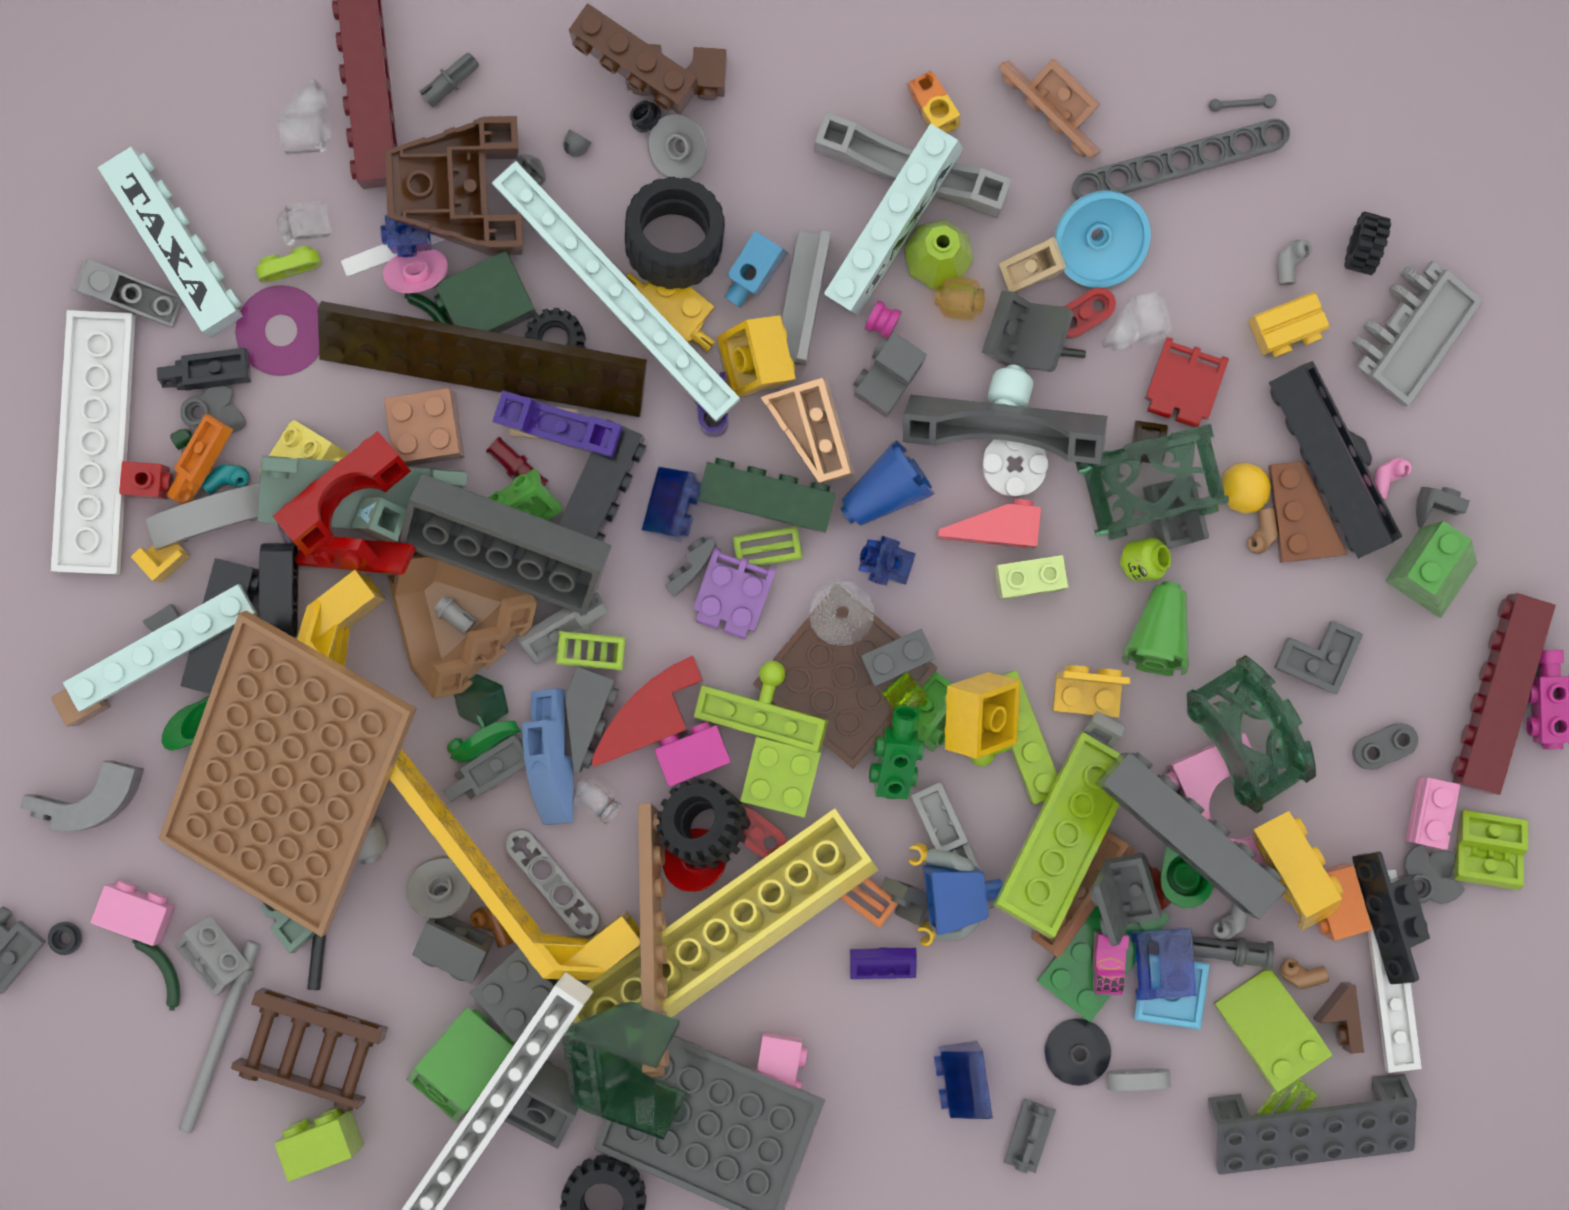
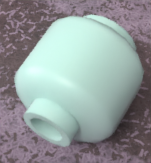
M1008 365L1006 368L998 369L992 375L988 390V401L994 404L1028 407L1033 390V379L1025 373L1026 370L1018 365Z

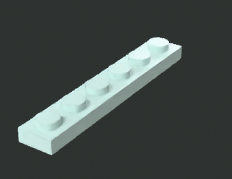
M237 584L68 679L63 684L78 712H83L233 628L239 613L247 610L256 615L257 612L242 585Z

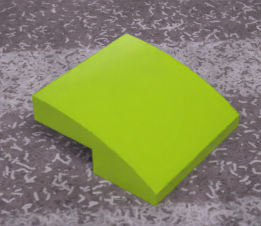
M1462 810L1456 840L1454 880L1520 891L1524 886V854L1528 851V820Z

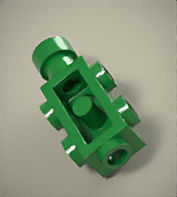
M903 705L894 708L891 719L893 728H884L883 737H876L874 755L878 756V762L871 763L869 769V783H874L875 797L908 800L911 787H916L918 768L915 766L916 761H921L923 758L924 742L919 740L918 731H915L920 714L913 707Z

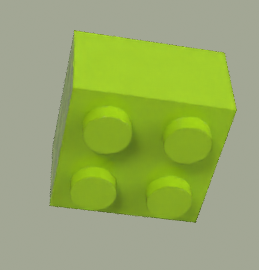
M756 736L740 802L805 818L821 752L817 753Z
M334 1107L320 1113L321 1116L315 1118L314 1122L310 1123L309 1119L305 1118L290 1124V1128L282 1131L283 1136L274 1145L288 1182L351 1159L364 1146L352 1111H341V1109Z

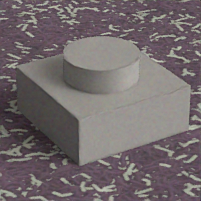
M1096 711L1085 724L1082 732L1112 748L1121 738L1125 726L1116 722L1112 717Z

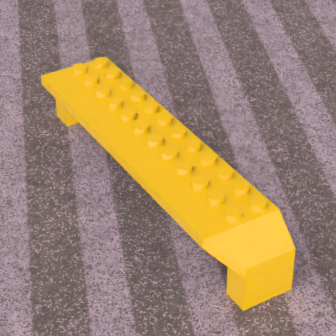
M353 570L306 607L297 640L345 667L350 628L387 599L367 573ZM401 748L390 775V781L399 790L409 806L422 820L429 832L442 846L449 858L455 863L469 884L478 893L543 979H560L567 972L577 980L594 981L640 945V927L627 910L590 939L544 933Z

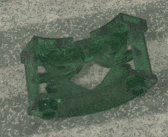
M1211 424L1173 432L1171 435L1154 440L1149 438L1124 445V448L1104 451L1101 465L1075 462L1078 474L1084 473L1098 527V530H1094L1095 536L1108 535L1109 540L1128 536L1127 529L1198 511L1200 516L1219 512L1218 505L1230 502L1228 495L1225 496L1210 439L1214 437ZM1195 444H1197L1202 468L1193 467ZM1167 452H1171L1174 455L1171 463L1180 462L1179 467L1165 466L1162 463V456ZM1148 456L1151 464L1159 471L1176 474L1171 486L1157 503L1141 499L1126 489L1138 478L1142 465L1141 457ZM1123 464H1127L1131 467V474L1120 483L1118 479L1125 476L1120 473V467ZM1202 473L1205 475L1209 497L1195 499L1191 496L1192 488L1203 487L1196 481L1188 480L1190 474ZM1103 479L1105 480V482L1107 483V485L1110 487V490H1108L1107 492H1106V489H1105V485H1104ZM1115 494L1120 499L1114 502L1112 511H1115L1118 507L1124 511V516L1116 522L1113 521L1108 498ZM1178 496L1187 504L1167 510ZM1134 508L1150 514L1132 519Z
M1244 655L1236 660L1235 667L1196 691L1192 689L1187 692V714L1194 723H1197L1205 731L1220 752L1230 773L1234 796L1237 801L1255 813H1259L1263 810V804L1300 780L1307 783L1315 778L1316 765L1310 741L1303 740L1298 728L1302 721L1288 698L1283 701L1272 687L1276 683L1274 679L1254 660ZM1236 683L1237 688L1234 693L1226 690ZM1216 695L1230 702L1229 704L1224 701H1218L1212 704L1219 708L1220 713L1208 702L1209 699ZM1257 704L1261 711L1255 710L1251 706ZM1243 713L1253 719L1269 721L1272 729L1266 741V754L1255 751L1242 743L1241 725ZM1277 740H1278V743H1279V746H1280L1279 748H1276V741H1277ZM1286 768V770L1278 774V769ZM1268 775V781L1259 786V783H1263Z

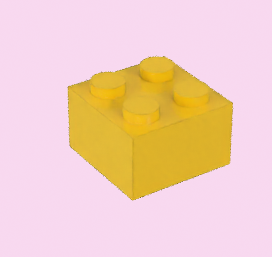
M986 672L948 685L946 694V725L944 728L945 750L978 759L1017 744L1020 680Z

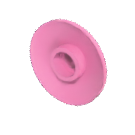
M415 248L404 251L393 257L386 264L383 270L384 282L390 289L399 293L425 291L437 285L445 277L448 271L447 259L441 252L431 248Z

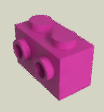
M705 722L690 728L692 735L679 739L678 734L659 741L661 747L655 749V753L669 787L732 762L717 725L710 727L709 722Z

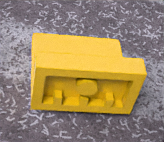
M1065 666L1064 671L1056 672L1052 711L1094 715L1098 711L1103 715L1119 718L1122 685L1130 684V677H1122V670L1103 668L1098 669L1097 674L1089 673V667Z

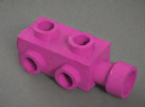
M1564 650L1542 651L1539 661L1540 676L1534 678L1527 702L1532 703V716L1526 720L1527 734L1533 736V742L1543 743V749H1564L1563 743H1569V676H1561ZM1555 688H1557L1558 699H1555L1553 696ZM1557 721L1559 722L1558 733L1554 729V724Z

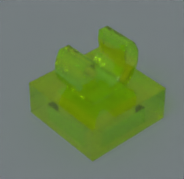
M907 672L882 693L894 708L903 705L915 708L919 703L923 706L927 705L925 698L928 695Z

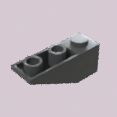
M579 666L576 668L565 696L573 769L578 774L582 772L583 767L586 769L590 768L595 753L591 746L595 737H602L608 721L603 718L606 707H613L619 693V689L615 688L616 680Z

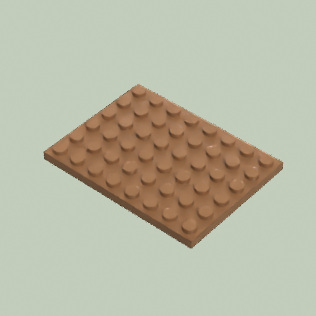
M247 610L239 613L159 839L320 937L324 936L329 932L417 708Z

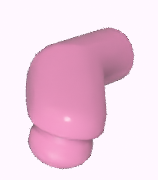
M1394 458L1377 468L1374 481L1384 500L1388 498L1391 483L1410 475L1412 467L1409 461Z

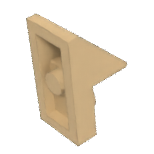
M1055 237L999 263L1007 288L1013 293H1018L1044 280H1053L1066 269Z

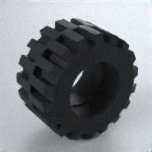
M693 778L692 784L688 781L681 782L679 790L673 787L669 791L671 797L668 800L665 798L662 800L661 805L664 809L657 813V819L661 821V824L656 825L657 832L662 835L659 838L660 841L667 847L669 852L690 866L694 865L697 868L705 869L706 865L710 868L719 867L718 861L726 864L731 860L729 855L732 852L737 855L741 850L737 847L739 842L745 843L747 836L742 833L744 829H748V821L743 818L747 815L745 808L740 805L741 802L737 797L713 780L706 778L704 782L701 778ZM714 809L715 818L711 829L705 835L692 839L690 829L695 817L704 810Z
M597 1155L596 1159L591 1160L588 1158L583 1161L581 1166H577L572 1171L561 1194L562 1203L560 1210H589L585 1204L584 1195L589 1187L596 1184H608L619 1191L623 1198L621 1210H644L647 1197L645 1195L646 1187L644 1181L640 1180V1173L637 1169L633 1171L629 1164L622 1163L616 1158L610 1157L608 1159L604 1158V1155Z

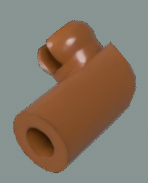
M480 907L472 912L470 915L471 925L477 929L481 927L492 931L498 948L514 943L489 908Z

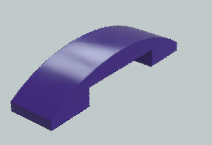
M503 390L492 420L496 424L538 438L608 457H613L623 428L621 424L542 404L533 399Z

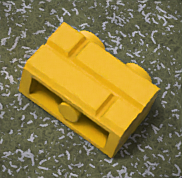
M1315 292L1254 315L1248 320L1261 354L1265 356L1272 353L1274 358L1293 351L1291 345L1303 341L1304 346L1323 339L1321 333L1329 329L1328 320L1324 311H1322V306Z

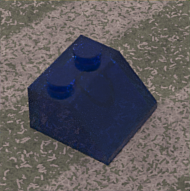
M978 1041L938 1046L939 1056L933 1057L936 1076H942L944 1089H938L941 1110L947 1109L950 1118L992 1119L984 1054Z

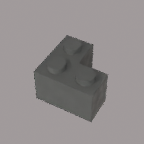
M895 332L889 339L883 336L873 351L874 365L869 371L863 369L853 383L857 387L854 396L884 417L889 415L922 367L927 356L926 353Z

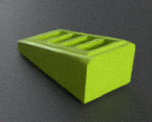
M559 631L556 664L622 670L625 637ZM569 639H575L573 659L567 658ZM582 640L588 641L587 660H580ZM595 641L601 642L600 661H593ZM608 643H615L613 663L606 662Z

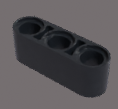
M262 543L259 553V618L296 638L298 631L299 565L295 562V558L298 553V547L295 543Z

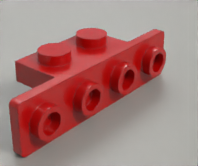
M331 536L308 556L299 549L295 562L299 566L404 575L416 548L413 544Z

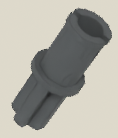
M466 53L446 71L441 69V74L420 90V94L434 108L454 89L456 91L459 90L457 85L479 67L478 61L472 54Z

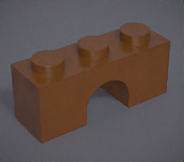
M649 44L662 53L661 45ZM693 48V59L686 70L697 77L698 90L694 95H698L699 99L716 100L717 96L724 97L727 67L726 49ZM626 82L627 89L633 90V94L640 96H650V94H648L645 91L641 93L635 90Z

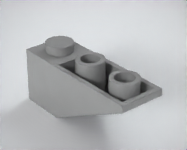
M90 259L82 260L71 288L73 292L169 327L173 326L182 302L180 296Z

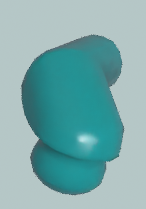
M221 464L206 476L201 486L210 495L223 484L238 488L244 487L249 481V472L242 466Z

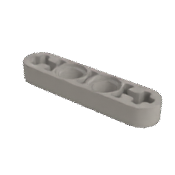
M525 829L512 832L506 840V850L512 859L576 934L582 936L592 934L600 923V914L532 832ZM516 836L520 839L524 837L529 839L526 846L531 853H534L536 848L541 852L540 855L532 858L528 865L523 861V859L529 857L525 851L519 850L516 852L513 848L516 845L514 840ZM539 860L547 861L552 867L551 875L546 879H540L534 874V864ZM565 885L572 890L573 898L570 903L561 904L556 901L554 893L557 887ZM578 899L583 902V905L578 907L581 913L584 915L591 913L593 916L590 921L592 924L591 928H588L586 925L580 928L577 925L580 918L575 911L570 916L565 912V910L573 907Z

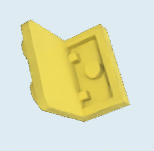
M293 420L288 424L269 456L339 461L349 453L296 420Z

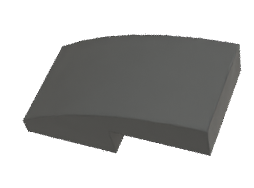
M701 537L689 545L687 548L690 552L685 557L692 567L686 570L682 566L668 576L670 582L665 586L673 598L685 590L709 562L713 549L716 547V542L712 537L707 541L704 537Z

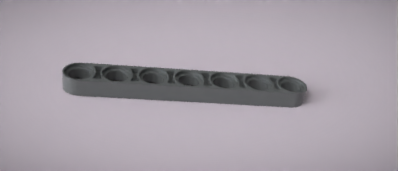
M1269 119L1079 174L1073 182L1072 194L1076 200L1084 196L1078 189V185L1082 180H1091L1096 186V191L1109 190L1126 194L1281 149L1289 140L1290 128L1281 119ZM1269 127L1280 129L1282 132L1281 142L1272 143L1268 141L1265 135L1266 129ZM1243 135L1250 139L1251 149L1249 151L1241 152L1236 149L1234 140L1237 136ZM1208 144L1216 145L1220 150V158L1216 161L1206 159L1203 154L1204 146ZM1177 153L1185 154L1189 159V167L1184 170L1175 168L1172 164L1173 155ZM1143 163H1154L1158 168V175L1151 179L1144 177L1141 173V165ZM1114 171L1123 172L1127 177V184L1123 187L1113 186L1110 182V174Z

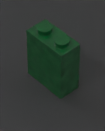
M506 250L435 285L439 294L435 295L434 299L442 314L448 311L453 322L451 323L452 325L501 333L532 318L537 313Z

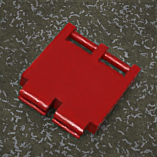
M1166 337L1144 398L1150 400L1147 411L1169 419L1173 409L1178 410L1175 421L1197 429L1201 419H1209L1229 358L1222 356L1220 359L1200 352L1201 348L1194 346L1191 349L1174 343L1173 338ZM1170 348L1189 354L1190 358L1170 352ZM1198 358H1200L1211 363L1217 364L1218 367L1216 368L1208 364L1199 362L1197 360Z

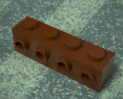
M588 3L569 28L574 48L586 56L591 54L600 60L599 64L612 74L617 72L627 79L626 82L632 88L641 93L643 91L654 97L653 100L660 107L667 111L672 109L676 113L681 114L698 90V81L695 75Z

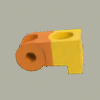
M928 71L907 83L908 91L928 126L931 123L947 134L960 127L961 115L932 71Z

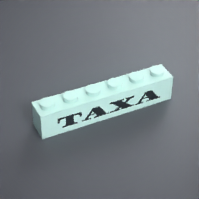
M930 123L827 287L824 295L856 316H859L964 148L956 138Z
M129 147L99 166V171L201 331L212 337L243 317L238 309L242 305L240 299L232 288L226 290L221 282L225 278L224 274L214 261L208 262L203 254L207 251L205 244L197 234L192 236L186 225L190 224L189 219L179 206L174 208L169 198L173 195L162 179L158 182L155 179L152 171L156 168L146 153L139 154L132 147Z

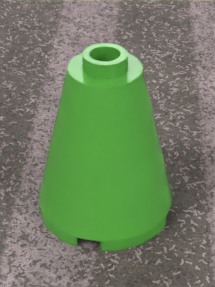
M1163 581L1161 585L1154 586L1123 651L1122 660L1125 664L1128 665L1130 659L1137 663L1136 669L1164 676H1173L1174 670H1181V675H1185L1188 672L1186 592L1181 589V585L1175 582Z

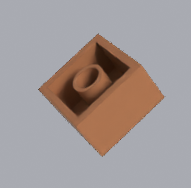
M450 388L384 398L391 447L407 466L465 457L456 397Z

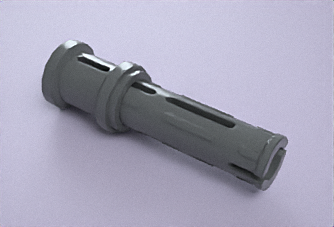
M1173 933L1170 943V954L1232 961L1236 967L1252 965L1263 967L1265 971H1271L1274 960L1273 941H1267L1265 944L1248 942L1243 937L1236 938L1235 941Z

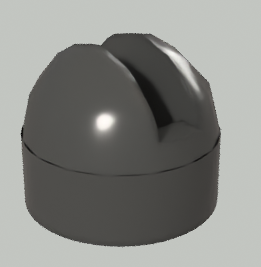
M569 129L564 137L563 148L572 157H580L587 152L592 142Z

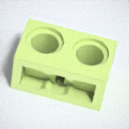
M1063 555L1002 564L994 567L999 600L1068 588Z

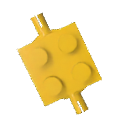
M630 272L626 275V278L688 344L694 341L706 352L711 350L716 342L703 333L701 329L704 321L713 312L715 306L690 286L684 289H665V287L652 285L649 281L643 284Z

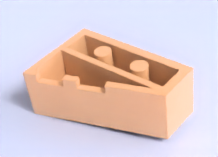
M816 379L760 397L819 483L828 484L855 475L829 382L826 379Z

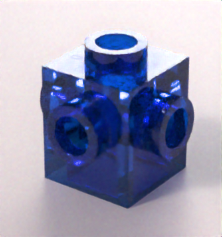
M385 215V225L380 227L383 245H387L393 254H397L401 258L417 256L418 251L432 250L431 234L388 218V215Z
M882 536L880 541L868 539L860 553L858 571L869 574L868 581L887 586L888 581L906 585L916 553L900 548V541Z

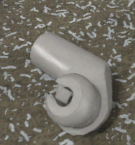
M1294 240L1279 253V285H1292L1296 283L1295 266L1311 254L1312 247L1310 242L1307 240Z
M1232 904L1231 914L1214 924V935L1221 940H1229L1245 930L1248 916L1235 904Z

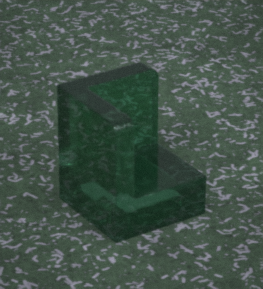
M479 674L470 678L473 684L463 693L454 694L458 715L482 728L491 725L509 713L503 685Z

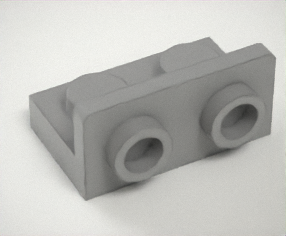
M211 916L206 917L183 933L175 944V948L214 997L225 991L234 979L250 967L249 963Z

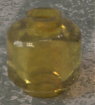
M961 277L948 278L943 286L937 287L935 305L940 306L941 313L945 318L971 321L977 314H981L983 311L985 290L980 288L977 280Z

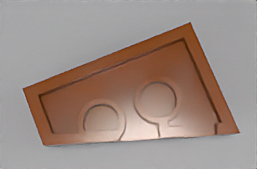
M1304 462L1269 465L1268 471L1278 531L1277 543L1280 563L1348 555Z

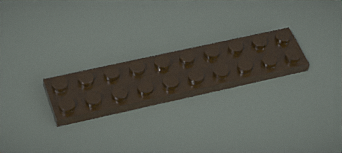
M321 301L317 309L319 360L502 392L503 390L524 397L640 417L642 413L647 359Z

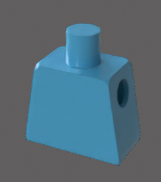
M754 231L727 275L734 282L724 297L741 308L750 292L759 296L788 252L759 232ZM755 267L756 276L754 279L748 280L746 278L747 270Z

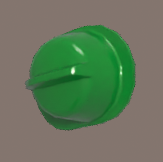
M209 696L184 707L170 718L162 733V745L165 749L174 751L192 745Z
M1166 846L1161 870V888L1165 897L1172 904L1181 908H1195L1202 905L1211 896L1214 886Z

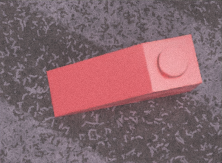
M1014 499L1013 504H1006L941 528L937 531L936 538L1034 549L1038 543L1041 507L1033 506V501Z

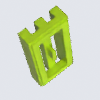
M797 526L733 537L736 558L740 560L744 555L794 547L795 553L748 561V563L757 566L803 559ZM792 534L793 540L741 549L740 543Z

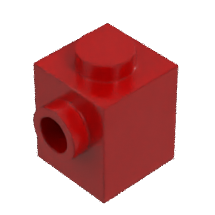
M122 461L119 494L134 498L168 500L166 494L174 482L173 473H170V467L163 464Z

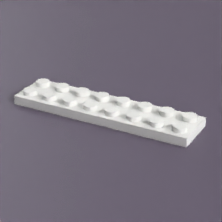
M67 310L51 557L52 572L120 575L125 496L119 494L121 464L122 461H127L136 319V315L133 313Z

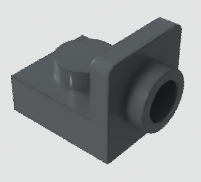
M885 876L881 889L893 894L891 901L898 904L895 914L916 925H921L928 910L926 892L910 884Z

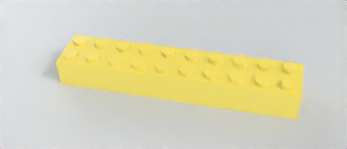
M835 808L672 923L665 931H662V944H665L667 949V963L663 964V977L666 978L668 985L667 998H663V1011L667 1012L668 1020L878 871V868ZM640 947L617 962L596 980L585 985L594 992L573 1021L595 1058L606 1064L642 1039Z

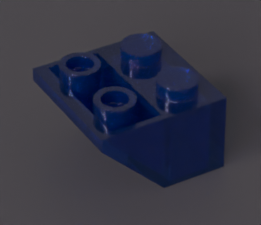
M658 466L641 529L643 533L680 543L683 536L689 537L693 524V518L689 511L691 504H698L701 483L698 482L696 473Z

